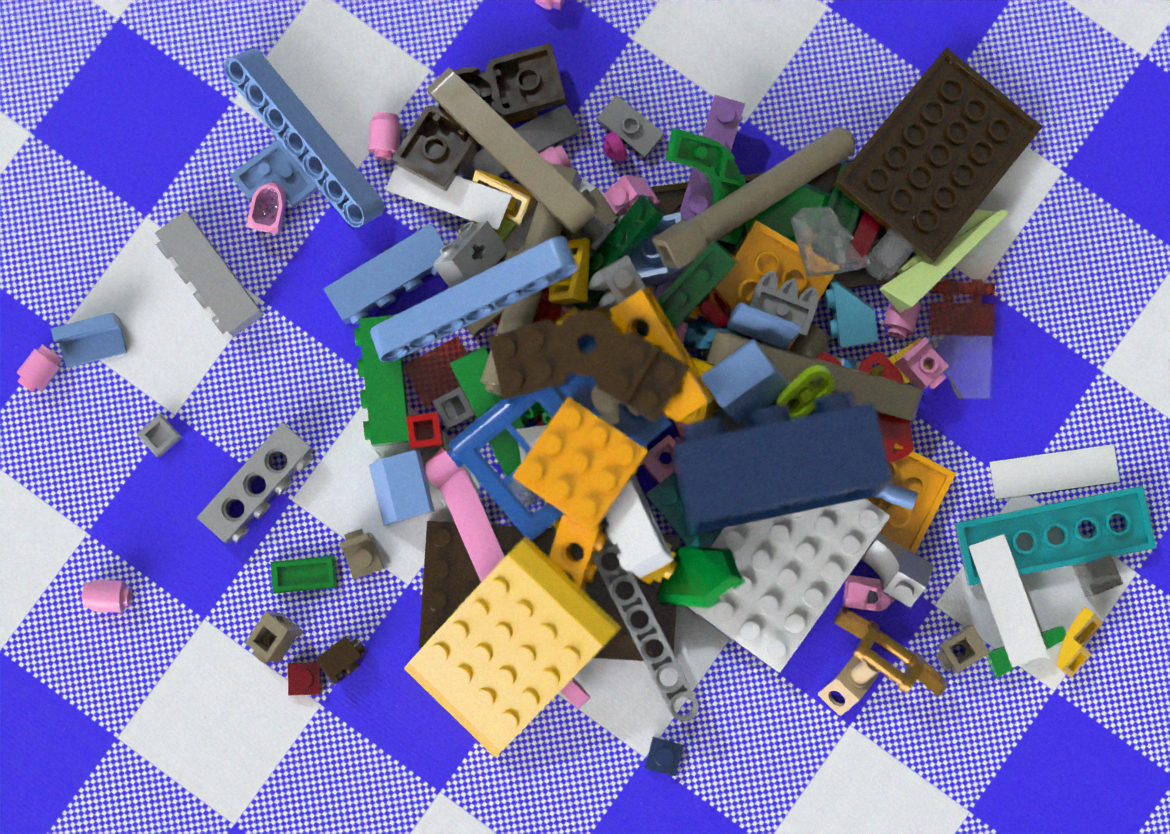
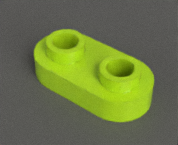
M814 365L807 368L778 395L777 406L788 405L791 420L806 417L815 409L814 400L832 393L835 382L830 370L822 365ZM821 377L819 381L811 382L812 379ZM790 399H797V401L792 404L788 403Z

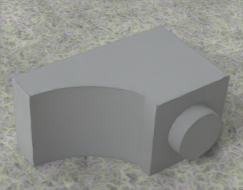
M878 533L861 559L878 574L884 585L883 592L910 608L926 589L934 566L881 533Z

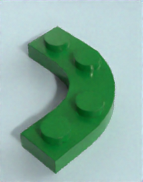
M672 129L665 160L694 168L703 173L710 182L713 191V205L746 184L744 175L740 174L733 160L735 157L722 144L705 136L680 129ZM743 224L718 239V241L739 245Z

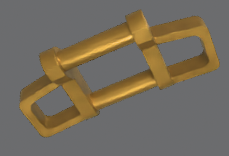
M843 606L835 615L834 623L860 638V643L855 649L853 656L859 661L865 660L893 680L904 693L907 694L916 680H919L938 697L947 688V680L930 666L922 655L917 652L913 654L882 632L880 626L874 621H869ZM874 641L906 663L905 673L870 649Z

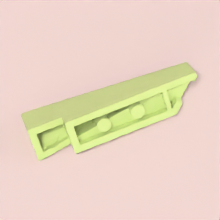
M975 210L932 264L927 263L915 254L897 270L900 275L884 284L879 290L899 313L911 308L1009 213L1006 210Z

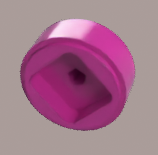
M612 131L603 136V151L608 158L614 159L617 164L628 159L625 146L616 132Z

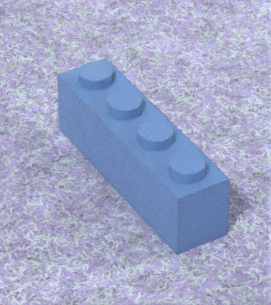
M431 223L323 289L346 325L350 322L356 325L359 323V319L368 318V311L379 306L382 309L396 300L395 295L401 291L406 290L410 292L423 284L421 279L431 273L434 276L439 275L433 263L441 255L440 250L445 244Z

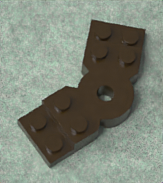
M551 43L491 59L486 66V72L480 71L476 67H462L454 70L509 125L539 117L538 111L567 103ZM439 104L438 107L432 105L424 108L394 154L392 161L399 167L447 191L459 171L467 169L481 145Z
M585 310L576 312L568 316L560 325L550 320H544L517 327V329L488 336L503 400L568 385L573 375L576 374L584 377H595L599 390L625 406L632 408L654 423H658L691 368L636 333L621 334L618 325L611 318L596 311ZM593 335L597 343L596 348L590 353H585L582 349V341L585 337Z

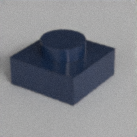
M652 737L645 768L676 777L684 745Z

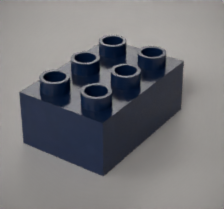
M841 392L814 400L815 409L807 417L791 420L788 405H780L751 412L749 414L750 421L745 423L746 429L735 432H725L723 419H711L685 426V435L682 436L683 442L675 444L672 463L688 536L876 497L892 482L874 403L856 406L853 392Z

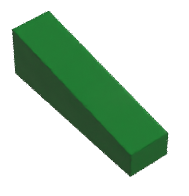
M1057 626L1041 632L1046 650L1064 640L1066 632L1063 626ZM1005 646L989 651L990 653L986 655L995 678L1016 668H1012Z

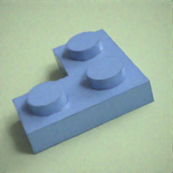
M278 139L230 174L250 202L258 188L269 182L281 184L286 193V198L293 207H296L319 189Z

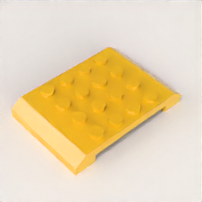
M525 537L429 639L404 669L496 758L621 627L535 544Z

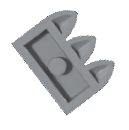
M628 255L599 270L591 278L588 288L594 291L609 288L599 303V308L606 310L611 309L641 289L646 288Z
M774 270L769 271L755 285L748 306L800 325L801 327L797 335L807 336L818 306V294L815 286L806 289L798 299V286L794 278L786 281L777 291L778 279Z

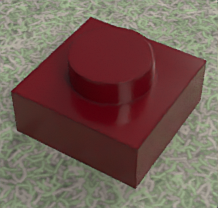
M715 288L700 303L699 310L706 320H711L719 329L729 323L730 304Z
M317 662L288 663V695L322 694L321 667Z

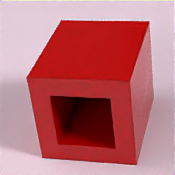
M438 412L406 417L410 448L412 450L445 447L441 418Z

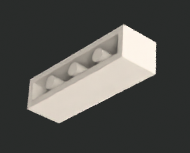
M634 474L605 516L609 524L606 527V532L613 544H618L621 554L618 555V559L626 572L631 571L637 577L642 578L674 559Z

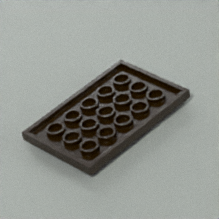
M946 47L835 180L833 185L924 261L932 264L1043 126Z

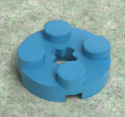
M711 320L695 321L694 323L687 322L688 328L683 344H695V348H711L716 330L741 337L744 334L729 329L727 326H722L718 329Z

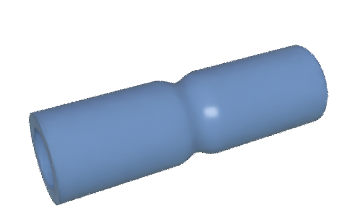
M890 483L875 498H882L887 502L912 510L918 492Z

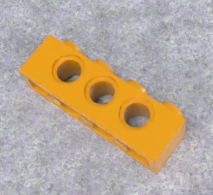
M650 288L641 289L609 309L613 315L611 319L618 325L621 334L636 333L691 367L682 382V391L675 393L665 410V414L669 418L673 417L675 422L715 399L701 379L700 372ZM640 319L645 320L649 325L650 331L646 337L640 335L637 331V323Z
M562 514L549 559L564 573L571 575L575 584L584 592L587 582L592 583L597 571V564L593 563L596 553L603 550L607 534L603 533L605 524L600 523L595 532L592 533L566 514ZM573 543H579L584 548V557L581 560L574 558L571 554Z

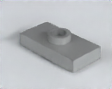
M615 95L596 118V121L610 132H616L622 142L644 159L664 136V132L618 95Z

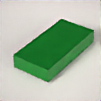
M335 556L270 562L273 594L338 588Z

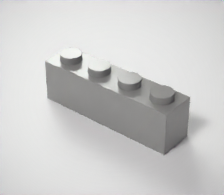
M186 211L155 232L160 240L156 244L167 259L173 257L179 266L175 268V271L185 284L191 281L197 289L193 294L204 309L208 306L216 315L212 318V321L222 334L228 331L229 334L235 337L264 316L252 297Z

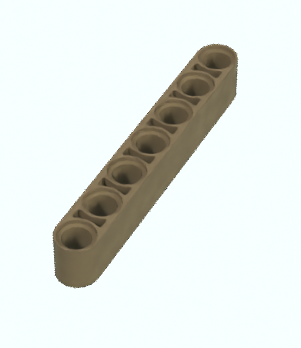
M448 67L426 89L431 97L572 234H575L597 213L596 209L452 69Z
M716 330L707 362L717 365L751 341V339ZM756 341L789 383L794 381L807 368L814 365H822L830 370L834 378L835 386L831 394L853 392L856 406L874 403L875 409L878 412L910 421L915 420L924 392L920 388ZM816 377L811 382H817L821 377Z

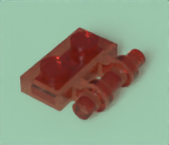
M944 278L943 281H939L930 289L931 294H942V303H930L929 335L994 336V304H982V295H994L995 283H985L982 279H972L971 282H954V279ZM954 294L970 295V303H954Z

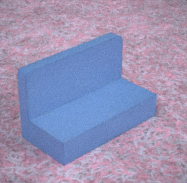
M114 313L51 328L53 341L60 344L64 364L68 368L118 356L127 352L120 319Z

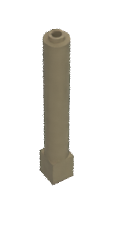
M842 127L832 129L690 220H681L652 238L664 266L681 269L695 260L713 240L722 238L855 152L854 145L856 143L853 134Z
M549 163L579 191L582 178L576 169ZM539 201L522 253L549 239L560 237L564 225ZM543 289L505 307L496 334L533 324ZM490 350L480 382L486 385V391L502 395L492 351Z

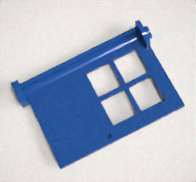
M593 335L585 337L582 341V349L585 353H590L596 348L597 343ZM574 374L568 385L509 400H503L502 398L448 443L451 450L447 454L458 467L464 464L524 537H527L530 541H533L564 513L547 502L532 515L507 486L514 480L512 476L516 470L502 480L479 450L506 428L528 454L531 447L511 423L537 401L552 418L556 415L567 397H570L600 418L602 414L596 410L592 402V390L597 385L595 377H584ZM621 403L617 404L619 410L618 424L609 425L644 448L672 423L664 414L658 423H654L641 414L634 416L627 406Z

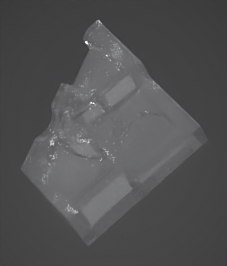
M830 207L802 208L791 218L807 277L848 272L867 267L871 264L867 255L861 257L850 243L853 239L852 235L840 225L838 217Z
M929 335L930 344L949 366L944 372L947 374L957 398L992 399L993 337Z

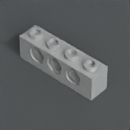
M282 422L196 518L224 543L231 544L233 540L238 543L249 531L248 523L254 517L257 519L262 517L271 505L268 501L274 494L281 495L290 486L292 481L289 478L297 469L300 472L309 465L313 459L310 454L314 449ZM284 453L287 457V465L282 470H275L272 466L274 456ZM257 477H263L266 482L265 490L260 494H254L251 490V483ZM240 500L244 504V513L238 518H233L230 514V506L233 502Z

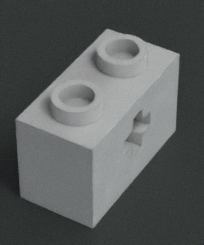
M488 220L475 224L468 222L458 230L459 236L440 250L441 255L433 263V266L449 288L494 267L508 251Z

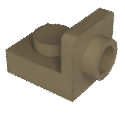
M359 529L344 535L346 540L340 542L339 545L344 551L354 580L384 569L372 533L364 534L363 529Z

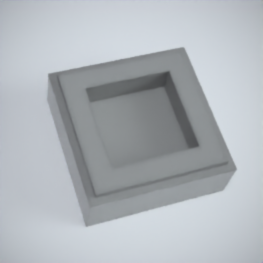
M161 413L137 433V436L157 458H160L183 438Z

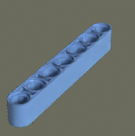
M249 49L225 61L224 70L230 82L350 226L355 228L361 227L383 214L384 204L380 195L261 52L256 49Z
M555 237L375 325L370 330V334L380 361L387 363L403 358L572 275L578 267L566 238Z

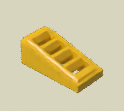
M479 169L475 171L472 179L473 182L481 185L485 182L490 188H497L499 191L512 195L504 218L518 225L523 224L529 219L536 198L524 186ZM519 200L522 201L520 209L516 208Z
M590 239L568 240L570 249L578 248L577 254L573 255L578 268L571 278L568 276L552 284L549 292V301L561 305L588 302Z

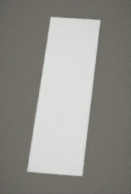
M395 165L385 191L477 223L488 220L490 225L497 230L512 197L508 193L458 176L455 177L448 190L444 191L398 165Z
M1114 444L990 462L995 499L1120 482Z
M1005 534L968 546L1012 668L1047 656L1048 652Z

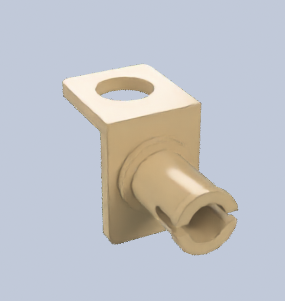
M853 656L836 678L818 693V696L841 716L860 701L878 677L877 673L880 671L865 660L859 661ZM831 691L841 693L845 698V703L836 702L831 696Z

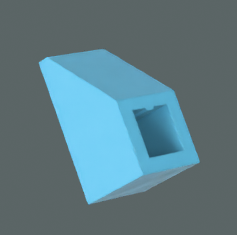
M831 279L829 289L824 291L826 306L828 309L832 308L833 320H828L831 339H836L841 348L878 342L874 309L869 303L836 279Z

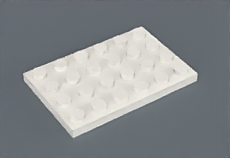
M861 499L724 528L710 548L731 549L736 558V565L743 574L745 583L737 589L732 587L719 597L720 601L710 609L688 608L780 673L888 521L890 515L867 499Z

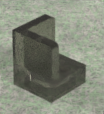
M1111 554L1073 567L1085 597L1095 596L1123 584Z

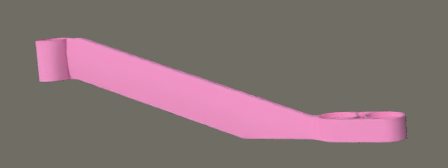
M442 447L424 464L426 477L442 492L482 583L505 558V555L470 475L462 466L458 467L447 454L448 451ZM574 678L560 690L578 709L590 699L589 694Z

